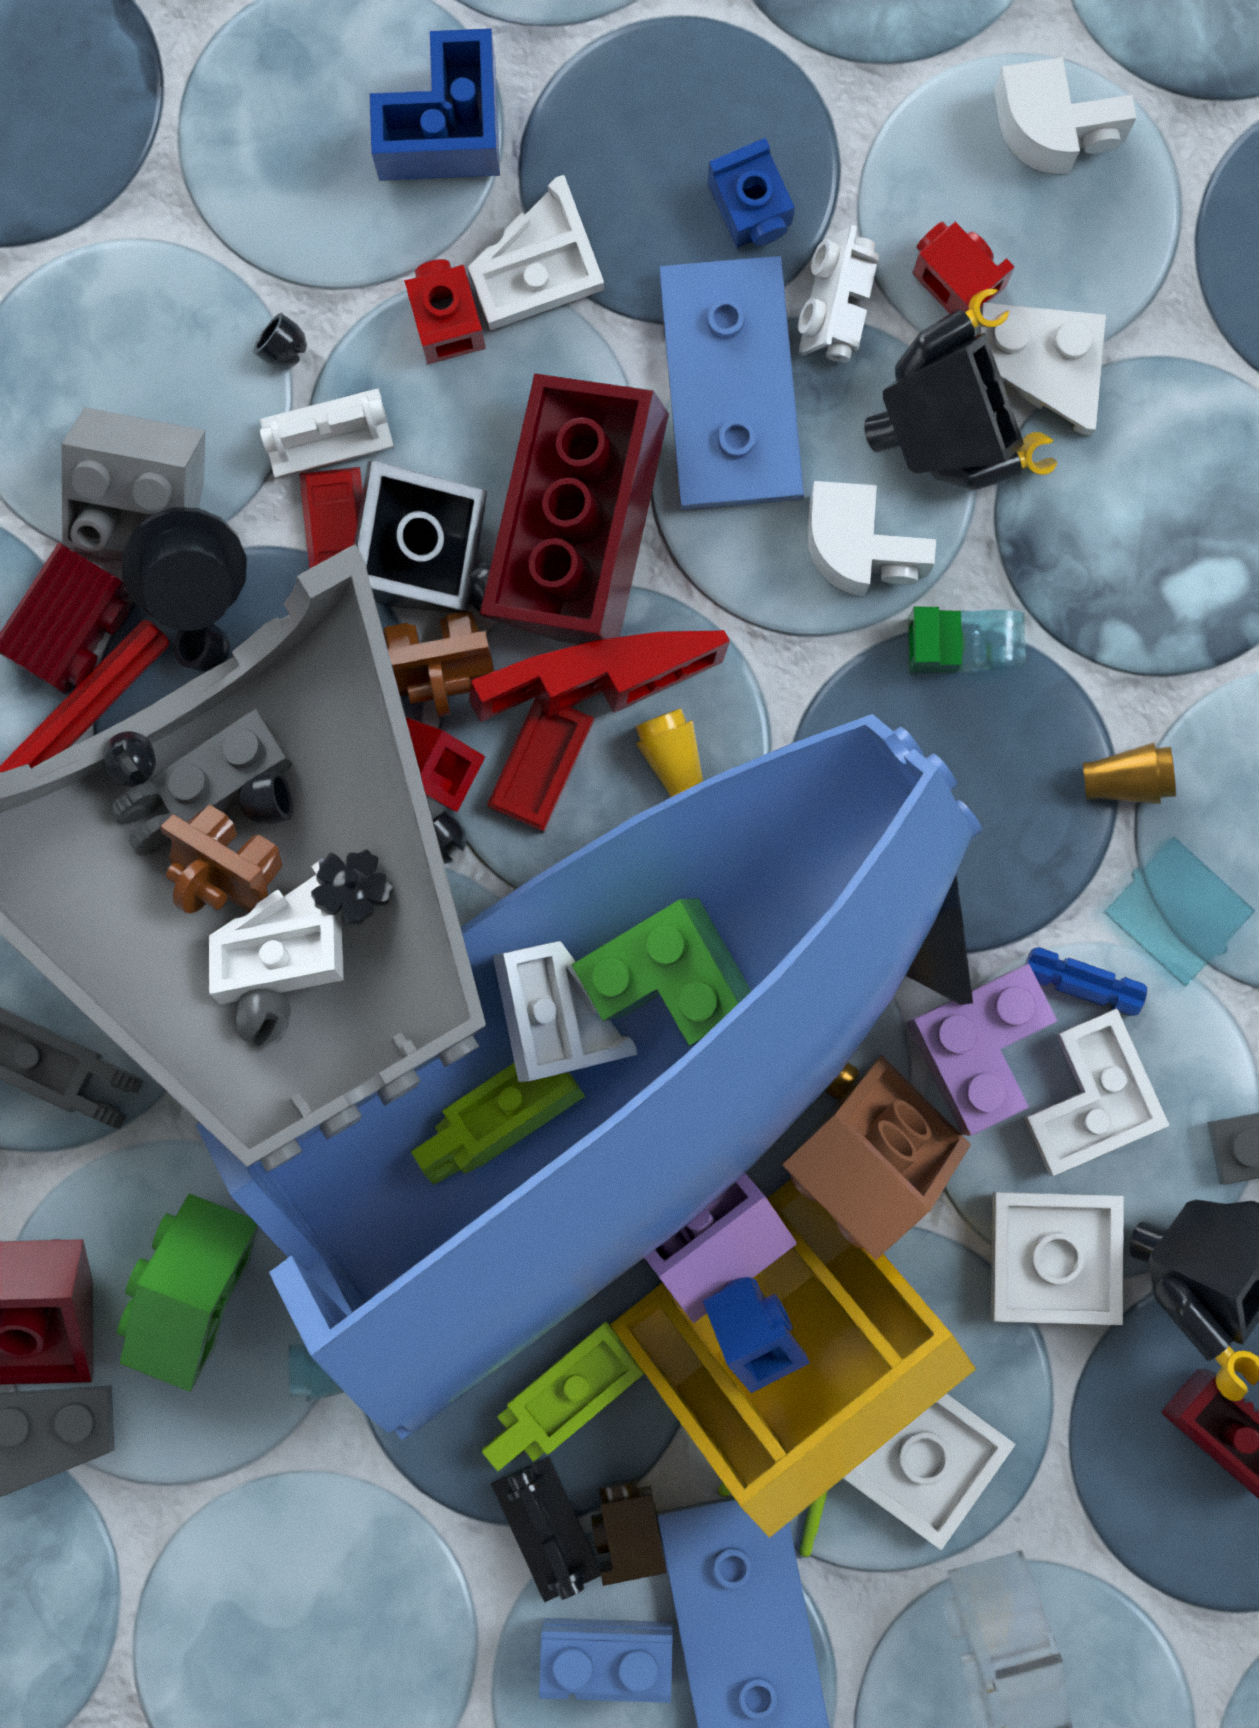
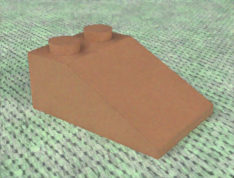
M881 1055L804 1137L782 1166L790 1173L793 1184L802 1195L812 1201H818L837 1220L840 1232L851 1244L858 1248H864L877 1260L931 1211L971 1144Z

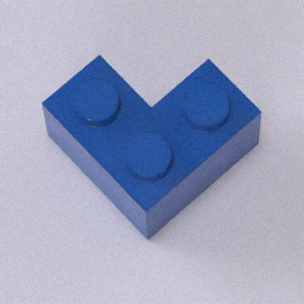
M492 28L430 31L432 91L369 93L371 154L379 181L500 176L496 57Z

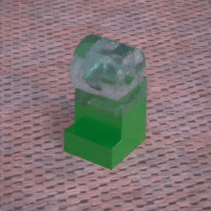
M914 606L908 617L909 673L982 672V670L1011 669L1026 665L1024 613L1013 610L952 611L939 610V607Z

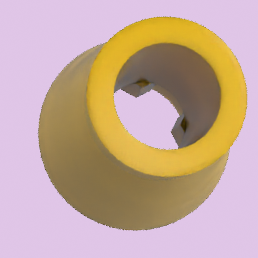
M681 708L635 726L640 741L635 744L669 793L670 798L704 781L693 720L686 721Z

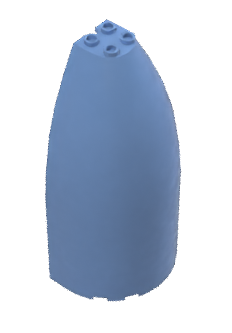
M871 714L791 743L708 778L633 816L530 879L461 926L486 1023L483 1029L473 1035L479 1045L477 1049L447 1067H444L438 1058L416 1072L421 1080L418 1083L419 1086L385 1106L379 1096H376L358 1107L362 1115L359 1122L326 1140L321 1130L316 1131L298 1142L303 1151L302 1153L268 1173L261 1162L246 1167L200 1122L196 1124L231 1197L287 1257L285 1261L271 1270L269 1274L310 1356L354 1403L388 1433L394 1430L401 1440H406L678 1233L743 1176L839 1076L895 996L936 921L971 839L982 832V827L972 811L961 800L956 801L952 795L951 790L957 786V781L946 764L936 754L932 753L925 758L917 742L903 727L900 726L893 731ZM699 898L749 985L751 992L697 1044L691 1046L686 1042L661 995L624 1017L610 1019L621 1036H630L636 1045L638 1055L569 1071L586 1097L480 1168L477 1166L476 1169L466 1174L460 1170L433 1185L423 1174L411 1151L438 1134L435 1126L445 1118L442 1110L514 1063L493 955L561 941L576 962L677 900Z

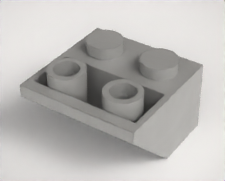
M84 407L61 444L62 544L76 553L122 561V551L132 531L150 515L173 507L199 508L204 485L206 430Z

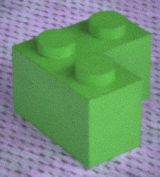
M699 898L677 900L571 964L602 1021L624 1017L661 995L689 1046L697 1044L751 992L749 985Z
M190 1193L176 1216L169 1213L164 1215L152 1242V1249L156 1250L150 1261L143 1258L138 1260L126 1286L125 1294L133 1298L127 1304L117 1328V1334L125 1337L119 1364L186 1391H192L216 1345L225 1306L250 1261L258 1230V1225L252 1218Z

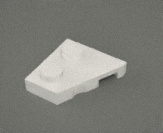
M564 175L556 177L548 185V192L525 215L521 212L507 226L502 239L497 244L488 246L468 266L472 284L490 331L605 290L604 280Z
M983 303L980 312L987 320H993L1000 313L1009 310L1008 318L1003 324L990 328L979 326L978 334L986 333L1003 384L1015 388L1021 398L1037 408L1042 409L1045 406L1075 425L1073 430L1081 435L1092 436L1096 430L1106 315Z
M318 862L311 866L316 875L319 870ZM316 875L285 896L277 889L258 902L248 915L234 918L209 935V994L219 1005L239 1001L240 997L250 990L267 989L282 993L344 980L341 910L336 915H329L324 910L314 906L315 902L311 897V890L320 886L316 881Z
M561 941L493 955L518 1082L533 1081L638 1055L636 1045L630 1036H621L610 1020L602 1021L571 965L575 963V960Z

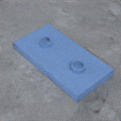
M781 256L659 266L680 510L803 500L804 491Z
M734 1497L657 1511L698 1728H830L790 1523L788 1522L769 1538L740 1507Z

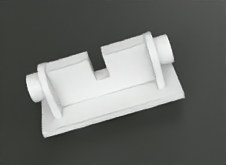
M850 225L826 237L818 245L814 253L811 272L815 275L811 297L805 303L798 321V330L802 334L798 355L805 356L825 347L828 348L826 353L828 359L847 363L850 361L851 354L859 350L867 310L847 303L848 296L863 301L870 298L879 255L874 252L876 245L874 241L855 237L856 226Z
M379 388L260 419L262 426L260 433L267 454L269 453L275 479L394 448Z

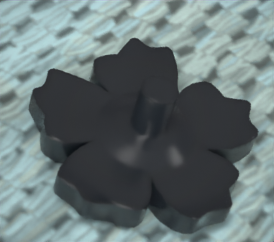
M368 849L360 853H348L346 865L332 852L325 858L319 859L316 881L320 886L311 890V897L315 902L314 906L316 908L324 910L329 915H336L342 908V918L345 924L360 925L366 918L373 915V905L380 906L389 902L393 886L386 881L384 873H375L378 866V857L370 854Z

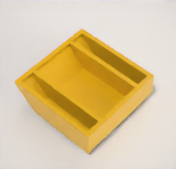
M791 1179L770 1195L767 1200L797 1244L753 1277V1279L758 1282L760 1290L765 1297L772 1294L777 1295L793 1327V1330L789 1332L805 1351L810 1364L750 1393L727 1366L708 1314H705L693 1324L663 1283L610 1324L737 1503L769 1538L976 1370L952 1333L888 1258L882 1254L875 1260L864 1248H858L851 1244L840 1232L837 1220L818 1201H812L802 1195Z

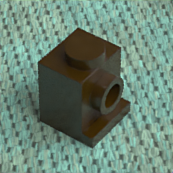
M636 1479L619 1480L599 1486L602 1513L591 1515L592 1529L598 1555L610 1552L611 1560L601 1562L600 1574L602 1585L606 1586L667 1573L652 1487L638 1488Z

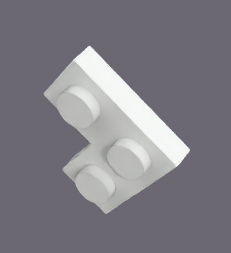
M1118 1009L1111 1010L1055 1034L1081 1093L1024 1117L1049 1176L1060 1174L1170 1126Z

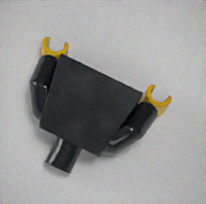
M987 289L978 292L972 297L967 312L958 309L917 335L895 365L896 380L883 390V401L887 411L867 417L865 420V436L873 451L877 453L900 446L907 467L911 472H930L936 480L969 490L982 489L1019 477L1022 469L1029 468L1032 472L1039 475H1046L1054 471L1057 466V461L1054 458H1046L1039 462L1032 461L1033 451L1038 446L1050 444L1054 440L1041 432H1032L1022 439L986 333L974 336V329L978 326L986 328L996 327L1007 320L1009 310L1000 313L993 320L985 319L980 312L982 300L987 296L995 294L998 290Z
M1195 1199L1185 1204L1168 1229L1144 1221L1140 1222L1135 1227L1130 1239V1255L1135 1259L1149 1263L1155 1299L1205 1359L1209 1361L1215 1358L1221 1365L1216 1374V1385L1221 1394L1229 1400L1239 1401L1246 1395L1248 1389L1244 1381L1235 1374V1371L1241 1373L1251 1385H1255L1259 1381V1357L1248 1351L1234 1352L1230 1347L1232 1342L1243 1345L1259 1322V1202L1244 1201L1223 1204Z

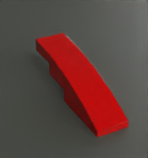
M724 630L659 631L594 640L536 655L473 679L470 683L469 702L480 722L534 697L537 698L547 718L600 693L604 694L613 713H616L723 663L730 640Z

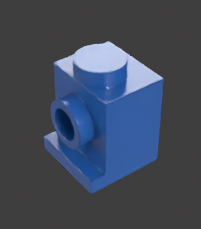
M766 137L709 161L707 184L736 248L752 241L755 246L769 244L782 237L787 232V227L792 225L795 206L770 154L771 148ZM762 187L765 193L762 198L757 200L750 199L745 195V193Z
M744 1277L733 1280L722 1291L703 1300L727 1366L750 1393L810 1364L805 1351L789 1332L793 1330V1327L781 1301L776 1294L765 1297L755 1279Z

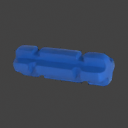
M1041 947L1032 949L1028 954L1025 965H1030L1040 985L1055 984V990L1100 1006L1106 1005V1003L1112 1004L1111 1010L1118 1009L1120 1013L1129 1016L1139 1015L1144 1006L1147 996V986L1144 983L1127 977L1117 980L1115 979V973L1069 957L1065 958L1064 961L1058 959V953Z

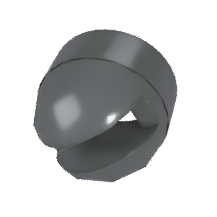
M255 989L244 993L239 999L235 1017L239 1036L245 1041L253 1040L254 1045L261 1048L277 1043L282 1039L288 1028L291 1013L290 1003L281 994L267 989Z

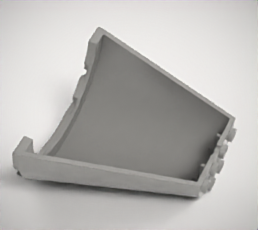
M356 544L298 575L296 584L284 603L289 615L280 620L277 617L264 624L251 637L232 651L233 658L194 678L135 715L67 748L33 768L26 764L0 773V935L246 1167L261 1162L267 1173L302 1153L303 1151L298 1142L316 1131L321 1130L326 1140L359 1122L362 1115L358 1107L376 1096H379L385 1106L419 1086L418 1083L421 1080L416 1072L438 1058L443 1066L447 1067L477 1049L479 1045L473 1035L486 1026L365 561ZM256 708L263 715L293 764L291 768L282 773L291 792L293 814L290 820L271 825H262L246 817L238 802L223 812L234 823L237 834L227 847L237 853L253 835L259 834L279 848L283 866L267 886L268 895L278 889L285 896L315 876L316 873L311 866L319 862L320 858H325L330 852L336 854L346 865L348 853H360L365 849H368L370 854L378 857V866L375 873H384L386 881L393 886L389 902L380 906L373 905V915L366 918L360 925L345 924L341 908L344 980L279 993L290 1003L291 1013L288 1028L282 1039L277 1043L261 1048L255 1046L253 1040L245 1041L239 1036L236 1028L235 1017L239 1001L219 1005L209 994V935L234 918L244 917L249 912L229 899L218 910L208 904L192 914L185 913L177 908L173 903L175 884L166 878V872L171 865L169 855L172 842L161 846L159 850L157 849L153 853L140 856L134 852L128 841L133 831L143 826L145 822L154 816L170 813L166 805L162 804L149 814L143 815L141 819L139 818L135 822L124 823L123 825L121 822H117L110 810L115 800L133 788L119 785L108 776L103 761L104 747L108 740L118 733L133 731L148 738L154 748L156 766L151 776L153 777ZM126 751L117 756L130 772L138 770ZM150 778L145 783H150Z

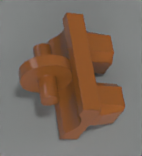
M469 611L448 614L441 619L443 639L420 643L416 625L408 623L387 626L383 629L399 695H409L411 704L434 700L439 717L451 715L450 696L470 693L471 680L494 672L486 631H479L474 617Z
M210 804L188 822L172 814L160 826L162 834L170 838L172 842L169 855L171 865L166 872V878L175 884L173 903L180 910L192 914L199 911L206 904L218 910L229 899L250 913L258 902L269 896L267 886L283 866L279 848L274 843L258 834L253 835L237 853L229 849L227 846L237 836L234 823L225 813Z

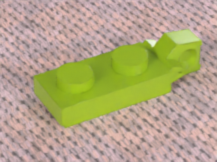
M514 1062L442 1110L445 1118L435 1126L438 1134L412 1150L411 1153L423 1174L435 1185L460 1170L466 1174L476 1169L477 1166L480 1168L586 1096L570 1072L533 1081L518 1082Z
M604 1321L507 1403L508 1407L497 1415L505 1429L486 1444L481 1452L497 1472L523 1450L533 1462L544 1453L548 1456L638 1380L644 1372L614 1330Z

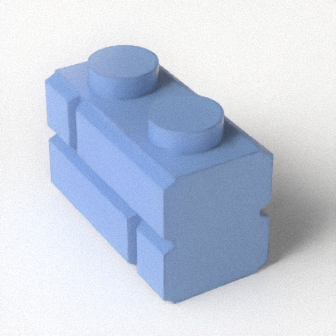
M544 1618L541 1630L539 1699H568L570 1694H575L577 1700L671 1703L672 1622Z

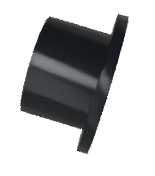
M173 507L150 515L132 531L122 551V578L131 599L148 615L155 617L162 625L177 631H197L213 625L225 614L227 608L237 600L246 582L247 557L238 534L221 517L200 508Z

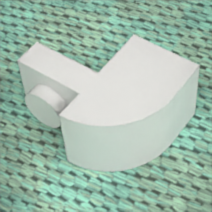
M1063 57L1002 66L994 89L1000 128L1006 144L1023 163L1044 173L1070 174L1079 155L1080 148H1084L1085 152L1090 154L1103 153L1115 149L1121 142L1126 141L1137 118L1132 95L1071 104Z
M814 481L809 505L808 547L815 566L828 582L844 592L865 597L870 585L871 573L881 574V581L901 585L917 583L918 576L928 577L935 564L936 539L873 535L877 485Z

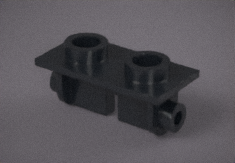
M550 1456L491 1483L544 1603L560 1596L561 1600L570 1598L585 1589L583 1584L601 1576V1569Z

